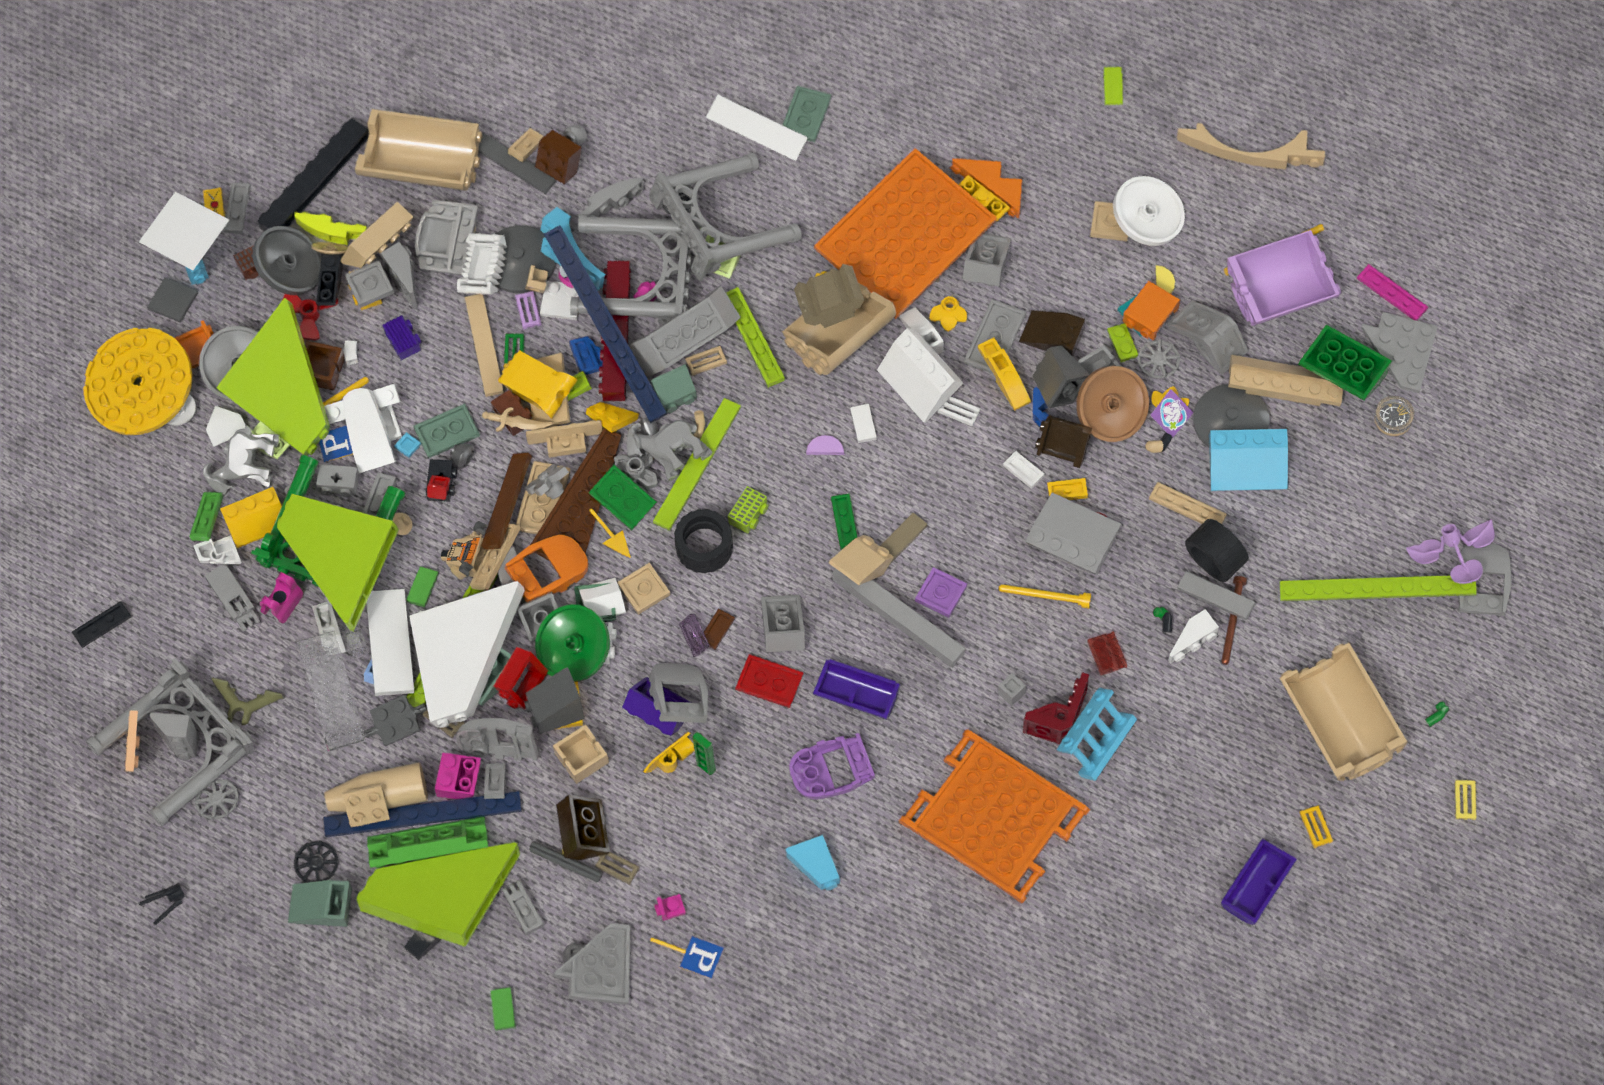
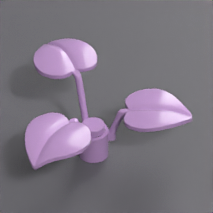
M1492 520L1484 522L1470 529L1463 536L1454 524H1447L1441 529L1443 535L1440 537L1441 543L1438 540L1429 539L1423 541L1420 545L1406 547L1409 556L1420 564H1429L1437 561L1440 557L1439 552L1444 550V543L1449 547H1454L1461 565L1455 566L1451 570L1450 576L1456 583H1471L1472 581H1477L1482 576L1483 567L1475 559L1464 562L1458 548L1459 541L1461 539L1467 546L1473 545L1475 548L1489 545L1495 538Z

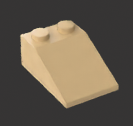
M862 535L855 538L829 561V564L856 584L861 585L882 576L894 557L889 554L886 548L874 543L871 537Z

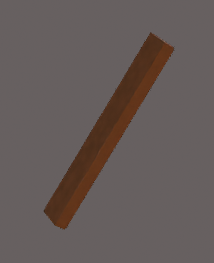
M529 452L512 454L481 545L484 550L501 549L532 457Z

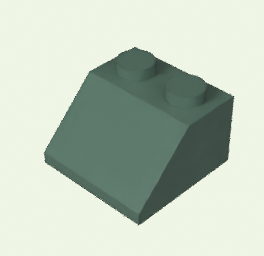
M685 364L651 380L653 390L668 413L676 411L683 404L689 405L693 403L697 398L694 384Z

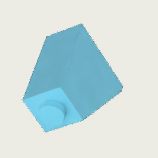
M823 835L785 848L787 858L821 890L825 888L826 890H832L840 883L838 872Z

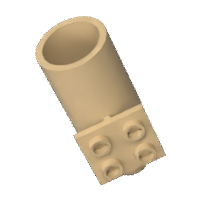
M418 762L361 774L326 791L325 801L328 811L347 812L350 826L355 827L389 820L388 809L428 801L421 763Z

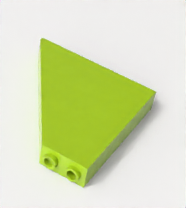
M284 298L216 388L257 420L265 424L274 433L280 435L283 440L300 453L308 456L316 451L319 441L326 438L329 433L330 424L293 305Z
M292 494L285 504L282 516L278 519L277 528L350 631H354L399 529L391 520Z
M507 843L375 869L374 873L368 877L364 889L358 893L357 902L359 909L362 912L466 947L520 856L518 843Z

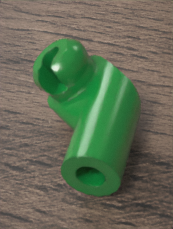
M1445 702L1436 704L1435 708L1437 711L1425 719L1430 727L1440 722L1449 712V707L1446 706Z

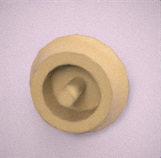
M404 513L395 514L393 522L399 529L397 534H408L412 529L410 517Z

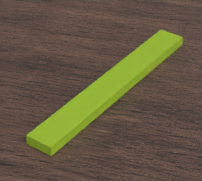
M726 398L722 400L700 439L712 451V455L702 461L700 457L695 459L692 452L655 516L654 524L669 531L672 529L741 409V405Z

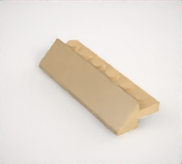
M1231 355L1228 387L1246 390L1245 393L1316 406H1320L1321 403L1340 406L1342 403V388L1304 367Z

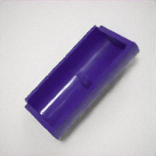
M826 659L813 695L887 720L896 701L900 684L894 680Z
M1262 838L1221 901L1222 907L1243 922L1255 925L1297 859Z

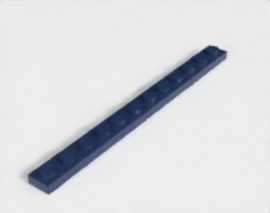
M559 225L544 233L546 240L649 422L652 423L667 415L562 227Z

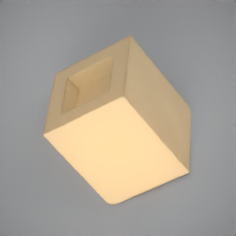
M531 265L525 289L544 293L548 272L536 269L535 266Z

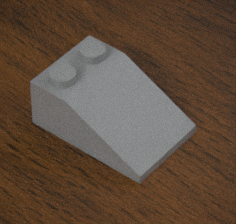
M983 233L969 248L965 259L963 279L970 282L985 283L989 286H999L1012 238Z
M398 242L381 252L385 271L415 310L418 307L412 268L414 263L410 258L412 255L406 246L403 247Z
M800 595L761 597L766 652L805 650Z

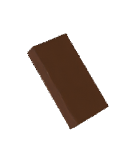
M718 608L699 638V642L716 650L733 624L735 617Z

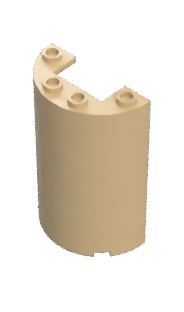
M371 109L367 123L369 138L364 155L359 154L355 166L357 175L465 191L469 189L471 183H475L476 172L474 171L480 165L478 149L479 143L482 140L479 124Z
M1350 643L1337 645L1332 651V658L1328 660L1322 659L1316 663V666L1310 669L1304 668L1300 672L1297 669L1294 671L1288 670L1281 675L1280 681L1339 781L1346 780L1345 777H1349L1352 780L1381 767L1392 759L1395 751L1400 753L1406 746L1407 740Z

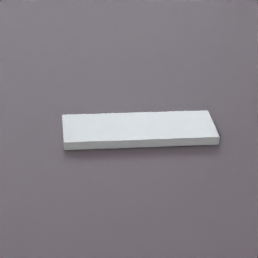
M404 589L371 591L367 600V614L375 696L414 693Z

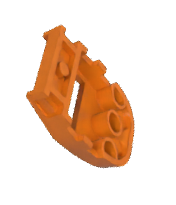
M555 535L526 547L505 564V570L513 582L518 581L524 587L523 598L526 602H529L549 592H552V594L562 593L571 584L577 583L588 571V559L574 539L566 535ZM539 549L543 550L560 576L558 580L543 588L523 560L526 556Z

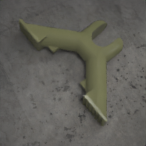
M212 678L213 683L230 706L227 720L231 723L237 711L244 712L241 724L246 725L250 720L252 712L280 699H284L282 693L265 690L263 695L257 694L255 699L248 702L241 701L235 694L236 689L231 688L228 681Z

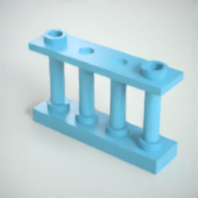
M1098 688L1057 748L1059 752L1073 753L1083 766L1078 774L1084 779L1095 781L1137 720L1133 714L1118 712L1109 701L1114 694L1109 689ZM1103 708L1114 718L1109 728L1098 716ZM1093 723L1104 734L1099 743L1088 732ZM1083 738L1093 749L1089 758L1077 747Z

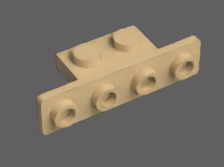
M591 420L578 424L571 423L565 426H552L545 429L526 431L528 445L547 442L549 458L586 452L584 436L601 434L602 425L600 420Z

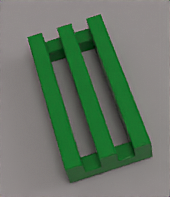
M505 334L504 364L508 363L509 338H513V359L514 354H516L517 338H520L519 350L524 352V334Z

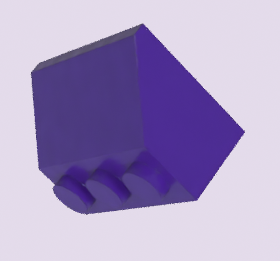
M645 677L629 689L622 708L627 710L629 714L641 718L646 724L660 729L662 733L672 736L679 731L684 722L660 721L661 712L654 707L653 696H650L649 692L651 683L649 678ZM662 686L665 702L692 703Z

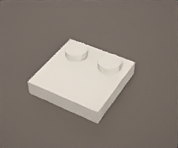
M546 281L540 316L577 320L578 316L570 314L571 297H579L574 287L570 288L562 282Z

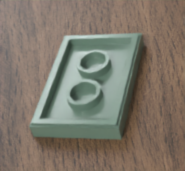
M797 86L782 126L807 137V141L815 142L832 95Z
M465 404L413 426L428 459L452 449L455 445L466 443L480 436Z

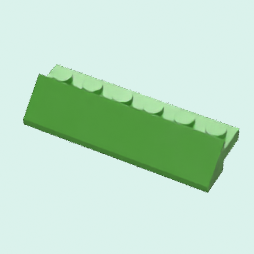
M485 816L368 836L367 846L370 868H382L388 864H403L406 861H419L428 857H440L445 854H456L488 847Z

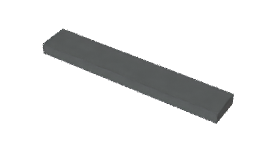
M482 132V140L479 143L478 149L479 153L545 195L557 182L526 159L521 162L508 154L507 147Z

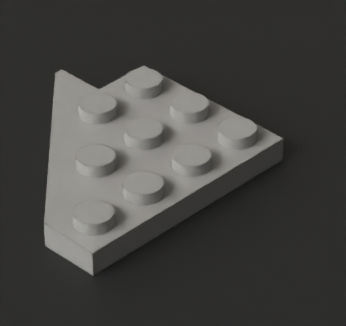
M1385 312L1382 313L1378 328L1362 324L1361 329L1376 352L1392 360L1389 371L1399 387L1420 393L1438 326Z
M611 923L552 974L554 978L569 979L568 999L625 1005L629 1003L630 925Z

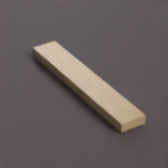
M482 294L465 297L485 396L502 394L504 391L502 384L498 382V378L501 376L484 297Z

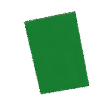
M615 465L607 471L588 493L631 531L657 503Z

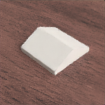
M616 578L578 588L583 606L595 611L602 619L626 613Z

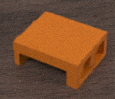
M1148 281L1124 312L1123 322L1128 328H1134L1143 337L1154 341L1157 332L1172 312L1175 314L1179 309L1180 299Z
M204 320L200 321V327L175 337L187 352L192 369L199 366L202 348L206 341L214 334L210 324L206 326Z

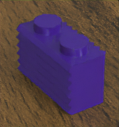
M400 315L382 325L384 333L401 361L421 351L419 344L422 342L417 333H412L413 327L409 319L405 320Z

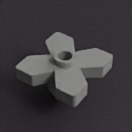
M642 451V457L628 458L626 455L614 457L615 466L636 484L639 482L646 489L658 487L656 473L648 470L653 464V457L649 453Z
M552 464L537 479L529 483L525 489L531 495L536 493V495L542 496L545 493L552 500L556 499L564 492L563 485L559 480L568 474L569 471L565 466L557 467V465Z

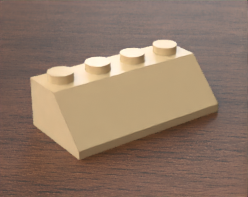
M396 202L349 245L340 262L362 268L366 263L370 265L376 259L375 255L378 252L381 254V252L385 251L388 248L387 244L389 242L393 244L400 237V232L403 231L405 233L411 227L410 222L413 216Z

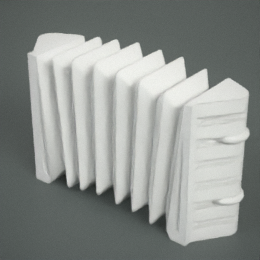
M470 233L466 239V242L470 245L466 247L469 250L466 254L470 257H465L468 261L464 263L467 268H462L465 272L461 273L463 277L457 280V292L492 295L498 292L495 285L500 284L497 279L502 278L499 273L504 272L501 267L505 266L502 261L506 260L503 256L506 253L503 249L507 248L504 235Z

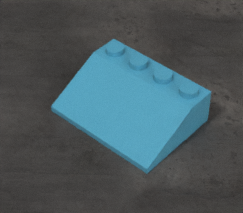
M1287 429L1210 430L1211 491L1288 489Z

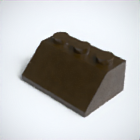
M568 794L556 804L564 858L584 860L610 853L601 799Z

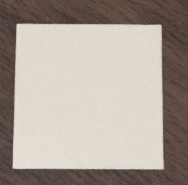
M175 192L139 242L194 270L229 219Z

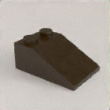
M1031 310L1019 342L1044 351L1050 347L1063 346L1073 357L1085 328V319L1069 313Z

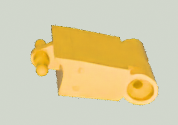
M520 350L514 354L512 360L504 364L502 375L498 378V382L506 386L512 394H517L519 398L543 410L551 419L560 408L563 399L570 393L577 382L575 377L567 373L557 372Z

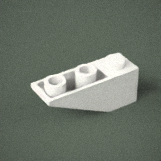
M915 307L899 316L905 327L916 330L937 354L943 352L944 341L934 326Z
M1206 609L1190 618L1169 655L1168 662L1170 664L1174 661L1176 663L1180 662L1185 658L1186 653L1197 651L1202 643L1205 641L1211 642L1217 637L1219 626Z

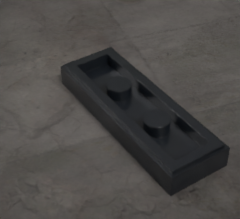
M120 601L72 631V634L83 648L130 619L131 615Z

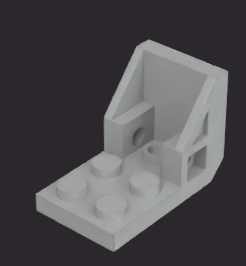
M1192 300L1166 323L1170 330L1192 339L1201 355L1222 375L1229 369L1231 355L1243 357L1248 352L1237 324L1228 315Z

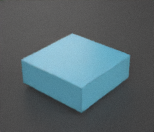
M406 432L394 447L410 458L421 446V442Z

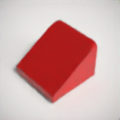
M432 475L427 485V496L429 498L445 500L450 478Z

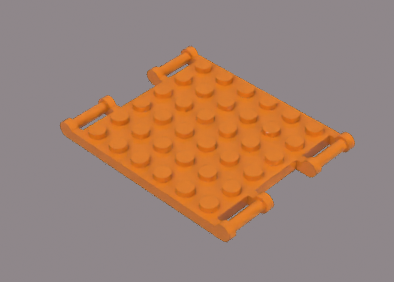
M966 729L962 734V739L951 754L944 758L945 763L955 768L935 796L921 790L918 793V798L905 816H901L899 823L914 831L1023 904L1027 893L1038 878L1042 877L1045 873L1042 867L1034 863L1035 859L1054 833L1063 840L1068 841L1071 837V832L1082 817L1088 814L1090 809L983 738ZM968 742H974L961 761L956 760ZM925 801L929 804L916 822L911 821ZM1073 807L1076 808L1078 811L1065 829L1059 827ZM1027 870H1032L1033 873L1021 890L1017 891L1014 889Z

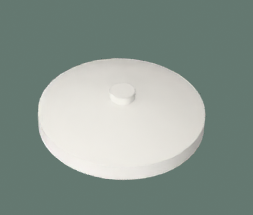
M1149 176L1131 178L1119 188L1114 197L1113 211L1118 225L1130 238L1141 244L1149 246L1166 244L1173 240L1183 227L1185 219L1183 204L1177 193L1168 184L1159 179Z

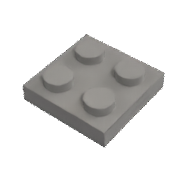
M380 261L345 275L360 308L394 294V290Z

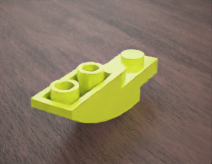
M295 213L296 222L302 229L320 239L336 244L348 245L349 239L358 238L367 229L366 226L361 224L333 223L332 217L326 214Z

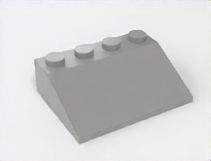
M1051 493L1025 542L1036 549L1097 576L1122 524Z

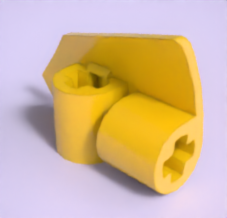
M684 733L655 757L643 772L650 773L657 767L665 773L675 771L677 768V757L683 761L694 752V744L687 737L691 733Z

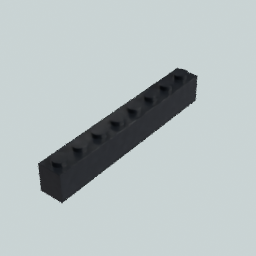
M352 117L348 122H345L341 130L330 138L329 143L319 150L317 156L307 163L306 168L296 175L291 185L283 190L281 196L271 203L270 208L260 215L258 219L260 229L266 231L276 226L290 227L296 220L295 213H302L369 138V129Z

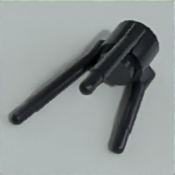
M178 883L146 895L145 900L139 902V905L142 906L164 896L167 897L170 903L174 901L153 922L154 925H157L173 909L183 903L181 899L185 895Z

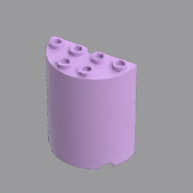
M1311 230L1227 258L1228 274L1234 281L1230 283L1234 297L1245 320L1250 321L1251 326L1335 299L1341 294L1339 285L1335 284L1333 280L1332 269L1324 264L1326 256L1318 247V238L1316 235L1313 236Z

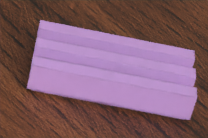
M533 291L515 295L523 329L532 328L536 325L541 326ZM527 297H531L536 321L532 320ZM522 298L524 299L529 322L527 323L525 322L520 299Z

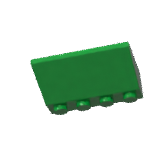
M1325 325L1298 364L1365 401L1388 374L1392 360L1336 329Z

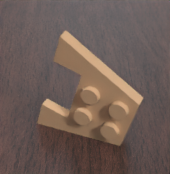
M129 711L125 772H133L134 768H138L139 756H135V748H139L140 736H136L138 711Z

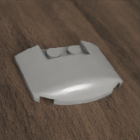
M434 200L432 202L433 206L427 212H424L416 233L415 250L420 263V269L462 275L461 273L465 272L462 268H467L464 264L468 262L465 257H469L466 252H469L466 247L470 245L466 242V239L470 233H474L478 206Z

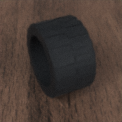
M697 509L683 516L680 522L677 523L674 540L676 553L682 565L696 573H712L727 564L732 555L733 539L730 524L723 515L710 509ZM710 529L717 532L721 536L722 541L711 552L697 553L686 546V539L694 531Z
M1207 519L1185 541L1186 549L1194 561L1210 576L1220 582L1228 581L1249 560L1248 552L1241 541L1223 524L1213 519Z

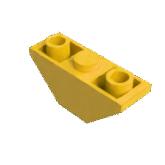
M969 175L959 184V186L997 217L996 221L1010 209L1007 204Z

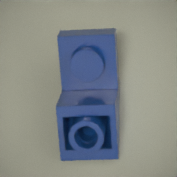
M1035 387L1033 389V421L1040 427L1042 420L1045 421L1049 416L1046 412H1043L1048 406L1040 390Z

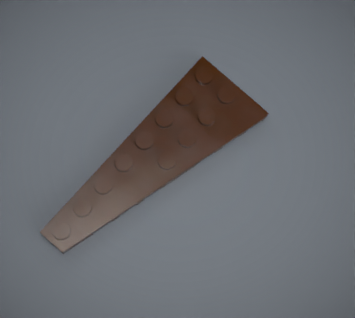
M606 428L602 430L530 545L555 535H566L574 539L586 554L596 518L589 510L592 508L598 515L601 505L588 493L613 466L614 457L621 440L620 434L616 432L611 433ZM542 549L534 552L549 561Z

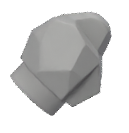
M576 124L568 126L563 135L579 146L587 139L585 128Z

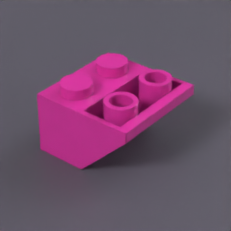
M442 753L435 785L437 797L463 799L474 796L481 758Z

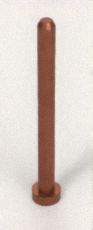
M1235 576L1233 578V583L1235 584L1234 593L1242 594L1243 586L1247 583L1245 577ZM1231 613L1221 660L1223 665H1227L1230 660L1237 616Z

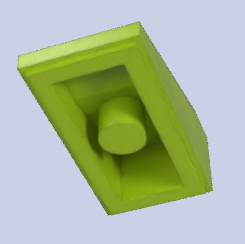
M1104 67L1105 105H1123L1122 67Z

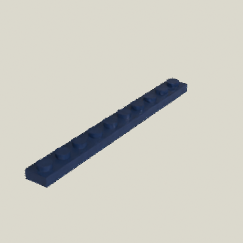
M517 791L505 793L504 798L485 799L484 796L391 808L388 809L389 820L355 827L350 826L347 814L323 817L325 837H334L522 812L520 792Z

